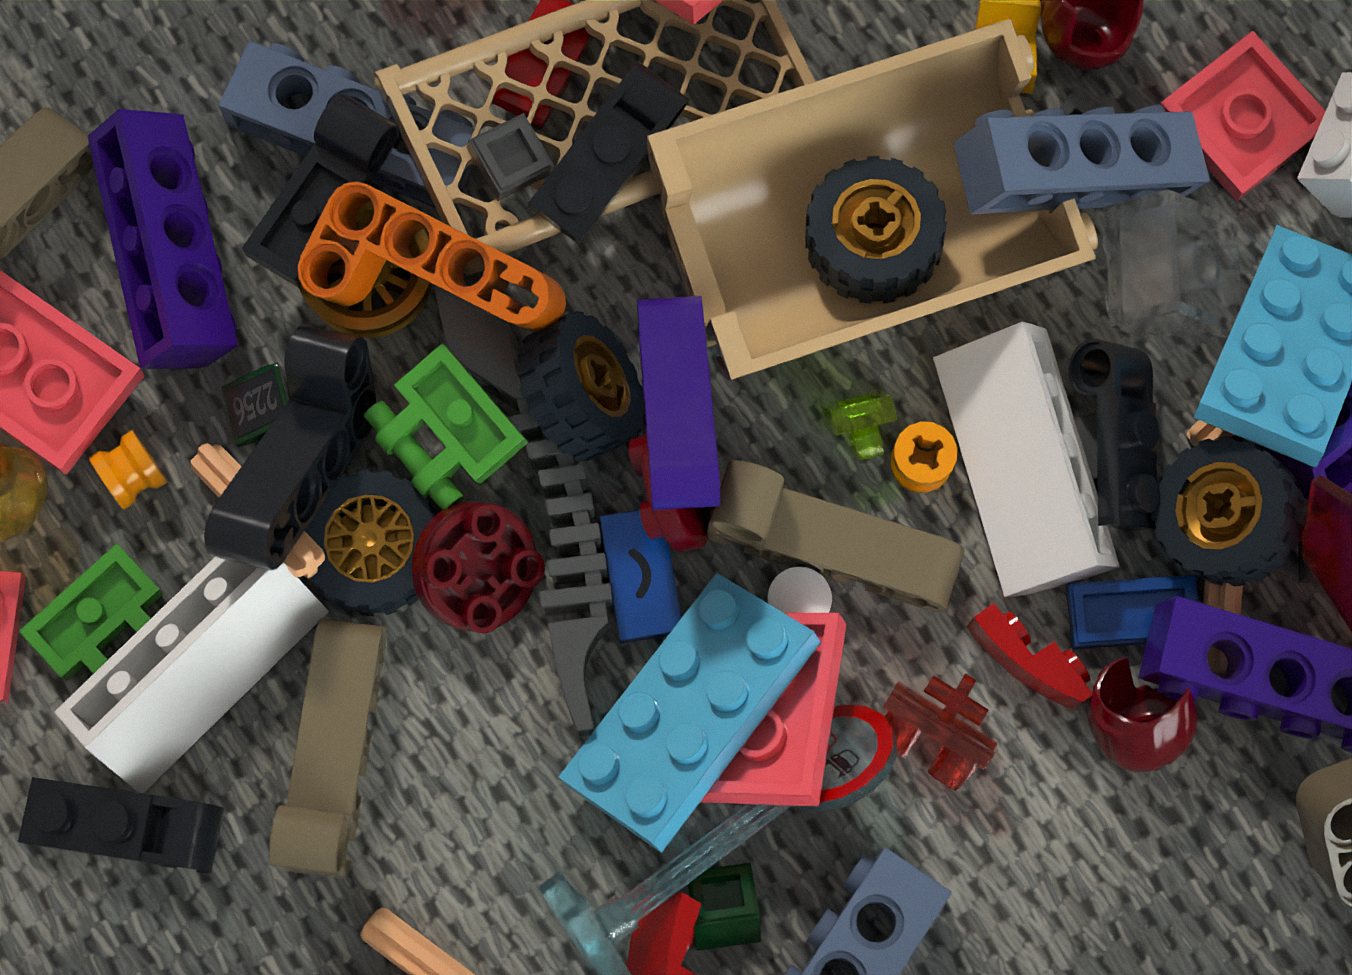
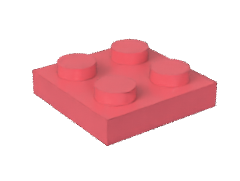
M1254 31L1246 35L1160 103L1161 106L1165 107L1166 112H1193L1207 169L1236 202L1311 144L1325 114V109Z

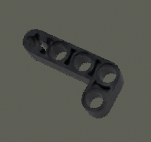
M306 325L298 326L293 331L288 341L284 360L290 399L210 511L204 533L205 548L209 555L269 570L278 569L285 561L372 429V426L364 418V414L377 401L367 341L363 337Z

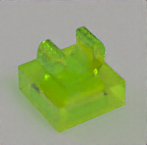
M879 390L821 405L827 430L835 435L848 433L854 457L858 456V460H864L884 455L883 444L877 425L898 420L891 394Z

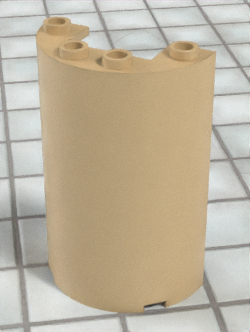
M1011 19L647 136V149L652 178L655 184L662 182L663 185L661 204L659 206L675 261L688 296L702 297L706 344L708 347L718 344L721 356L715 357L719 370L728 381L1096 259L1093 250L1098 247V239L1094 224L1086 212L1080 214L1075 198L1062 202L1055 210L970 214L953 142L976 126L975 120L986 113L997 110H1011L1014 117L1035 114L1032 109L1025 111L1020 97L1021 91L1032 78L1030 72L1034 70L1033 54L1024 35H1016ZM867 156H879V159L885 160L895 158L902 160L903 164L910 168L915 166L924 173L923 177L929 183L932 181L938 188V197L940 201L944 200L946 208L945 222H947L943 252L939 265L934 266L933 276L926 284L924 282L917 287V292L908 297L905 295L897 297L895 302L884 304L883 301H871V304L860 303L859 299L848 297L847 299L838 295L837 290L829 285L827 287L819 279V273L816 268L812 269L808 260V248L805 246L808 204L811 205V195L817 184L820 186L825 180V175L832 169L838 170L843 167L844 162L856 159V161L866 160Z

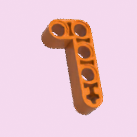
M357 181L343 184L331 195L301 254L298 264V277L305 290L313 296L343 306L356 305L367 297L387 260L487 312L529 331L537 332L555 324L563 316L566 307L565 293L562 287L550 276L367 184ZM372 202L374 205L373 219L367 227L358 230L355 220L357 212L364 204ZM421 229H427L429 233L427 249L420 256L412 258L409 251L411 238ZM482 256L485 264L482 278L476 284L466 286L463 278L465 266L471 259ZM343 259L346 269L344 278L337 286L330 288L327 278L329 269L334 262ZM511 282L538 296L539 299L536 306L531 308L504 294L508 289L509 283Z

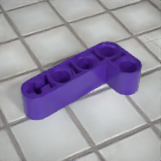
M687 296L637 300L639 352L652 510L720 506L719 466L702 297Z

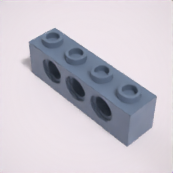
M252 41L248 42L218 104L229 127L305 157L315 144L314 131L322 112L329 102L340 93H345L396 124L388 105L385 104L379 91L360 84V80L354 74L343 68L328 65L324 70L304 62V58L299 53L277 43H271L269 48ZM305 93L312 96L309 103L300 109L293 110L283 107L286 100L294 94ZM407 94L403 95L418 129H425L433 112L416 106L417 103ZM444 110L440 112L432 133L440 140L458 147H464L468 144V140L471 139L475 128L464 116L450 110ZM399 131L392 152L371 183L436 208L411 154H402L395 150L397 145L404 140ZM429 148V153L445 186L450 185L455 179L460 161L452 155ZM469 165L465 168L458 185L461 192H463L475 165Z
M1161 105L1148 106L1132 113L1116 114L1114 107H1100L1081 115H1065L1064 109L1053 108L1037 112L1031 116L1014 117L1011 110H997L978 117L975 120L976 126L953 142L970 214L1055 210L1062 202L1075 198L1078 209L1175 203L1210 182L1193 112H1166L1165 107Z
M886 847L878 853L875 860L864 853L842 885L852 892L839 915L827 909L806 940L807 943L816 948L813 955L802 971L791 964L784 975H820L823 966L831 960H840L847 963L852 968L854 975H900L952 892ZM876 905L888 913L891 920V931L883 942H870L860 935L856 926V918L863 906Z

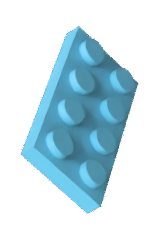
M1277 225L1193 418L1317 468L1352 383V254Z
M716 573L558 778L569 789L662 853L805 665L821 641L810 628Z

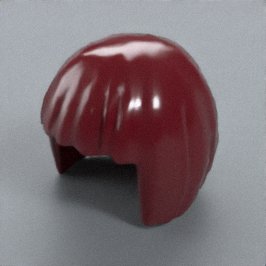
M1042 0L1041 23L1044 39L1051 52L1058 59L1065 61L1067 65L1073 68H1080L1086 71L1105 68L1114 64L1130 48L1143 14V0Z
M1126 657L1111 662L1099 673L1089 702V725L1102 754L1120 768L1132 772L1155 771L1162 766L1173 763L1188 749L1196 734L1198 711L1195 709L1193 696L1189 688H1186L1179 701L1157 694L1158 688L1152 689L1149 685L1136 688L1129 661Z

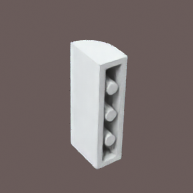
M1022 321L933 357L1004 597H1015L1040 592L1119 568L1120 565L1108 527L1098 526V494L1047 329Z
M214 557L54 713L88 751L138 793H144L329 611L297 577L290 573L284 563L278 569L269 570Z

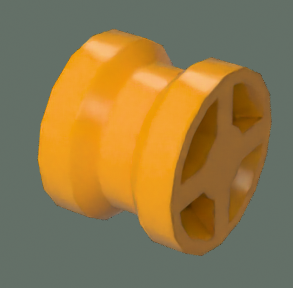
M920 421L909 425L899 434L890 455V469L894 479L903 488L914 493H928L937 490L947 481L957 461V445L955 440L945 427L934 422ZM916 444H918L920 447L927 448L929 450L932 448L934 449L929 452L926 450H919Z
M133 429L122 435L120 445L111 451L99 450L89 456V460L99 477L123 510L135 504L137 494L146 488L158 489L168 482Z

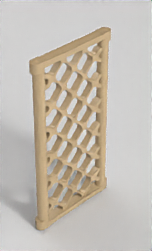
M584 0L400 69L395 64L374 72V83L385 104L388 105L396 124L399 126V131L442 222L468 235L454 204L459 203L478 210L486 216L484 236L476 239L508 254L559 234L561 231L538 214L519 222L514 214L501 207V200L497 201L496 198L491 202H483L463 194L459 190L458 185L467 166L476 165L466 148L467 145L458 147L433 135L432 130L440 112L450 110L471 118L476 124L471 137L474 138L479 135L482 128L487 126L494 128L506 122L493 116L489 110L494 96L499 89L511 90L528 97L532 101V108L527 118L530 125L536 110L541 105H548L564 111L573 118V125L566 140L559 142L536 133L543 147L557 154L559 163L573 145L572 139L578 125L583 121L590 122L596 114L587 105L593 87L596 84H605L616 89L622 81L620 78L607 74L602 68V63L608 49L614 46L639 55L643 59V65L647 68L652 63H660L681 72L684 81L680 92L683 95L689 81L692 79H700L721 88L724 98L718 113L725 111L729 98L733 95L757 101L778 94L782 80L787 74L790 75L796 88L815 82L776 1L752 0L753 3H749L744 0H723L710 11L705 23H695L693 25L675 15L661 4L653 2L654 0ZM725 5L750 16L752 23L744 40H736L713 29L712 20L719 6ZM640 7L645 15L655 19L658 24L653 41L650 44L643 45L621 36L617 32L619 14ZM607 19L606 23H599L600 21ZM763 21L780 56L761 50L753 45L752 37L759 22ZM674 26L696 36L698 45L691 60L683 61L658 49L657 42L664 27ZM585 28L591 36L599 39L603 44V49L597 63L588 66L565 57L561 52L563 35ZM552 41L551 44H543V42ZM706 42L716 43L733 50L737 54L738 61L730 77H722L699 66L698 57ZM529 48L533 55L544 60L547 64V70L541 84L537 87H531L510 79L505 74L507 56ZM753 58L773 66L777 70L778 77L772 92L762 93L740 83L738 74L745 59ZM496 61L494 65H487V63ZM555 68H565L584 76L588 80V87L582 101L571 103L548 93L546 85ZM473 69L478 77L489 82L491 90L484 106L476 109L451 99L448 95L450 77ZM439 82V85L436 87L429 86L431 84ZM415 90L422 99L434 106L430 121L423 130L418 129L403 95ZM686 105L680 116L698 120L710 116V114ZM429 148L452 155L460 161L455 179L450 185L445 186L429 153ZM651 170L634 177L631 176L601 216L662 193V182L655 184ZM541 179L529 186L539 189L545 180ZM498 225L506 226L497 231L495 230V227ZM477 256L467 263L464 269L467 276L485 269L482 256Z

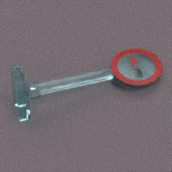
M844 704L835 706L819 806L746 804L623 897L619 898L617 895H614L596 910L559 871L537 888L592 975H632L617 944L639 928L637 922L788 808L797 807L800 810L825 812L847 807L871 794L889 776L897 758V737L883 714L867 706Z

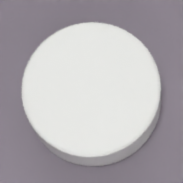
M792 567L782 571L775 577L768 591L767 603L783 613H829L832 604V593L825 578L815 570L807 567Z

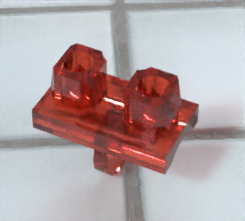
M965 673L957 686L953 688L933 675L923 692L943 703V708L898 681L883 705V708L888 710L884 717L893 729V749L891 752L905 758L920 733H925L943 745L927 772L934 779L957 791L974 773L977 767L982 770L986 769L995 754L994 749L998 743L955 716L959 713L979 726L989 709L968 697L976 679Z

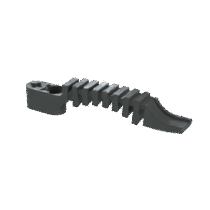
M484 270L469 276L463 272L466 286H472L479 282L484 274ZM434 284L446 346L485 391L519 411L520 414L508 416V419L527 441L543 438V440L530 442L525 445L527 457L531 460L532 470L558 466V468L538 471L540 486L544 489L545 497L566 494V497L546 500L548 515L551 516L552 525L573 523L574 526L550 529L551 545L554 546L555 555L580 552V556L547 560L548 574L552 577L553 585L586 582V586L539 591L540 605L545 609V616L590 612V618L548 623L555 664L573 724L579 737L590 736L594 732L585 688L586 667L595 645L609 631L606 609H613L610 583L602 584V579L608 578L605 553L597 554L596 549H602L599 523L590 522V520L595 519L592 494L583 493V491L588 490L584 464H575L579 460L573 459L572 455L564 454L558 450L557 445L552 440L549 441L542 433V428L538 422L534 421L530 414V408L526 399L523 398L520 389L522 386L520 377L517 376L507 321Z

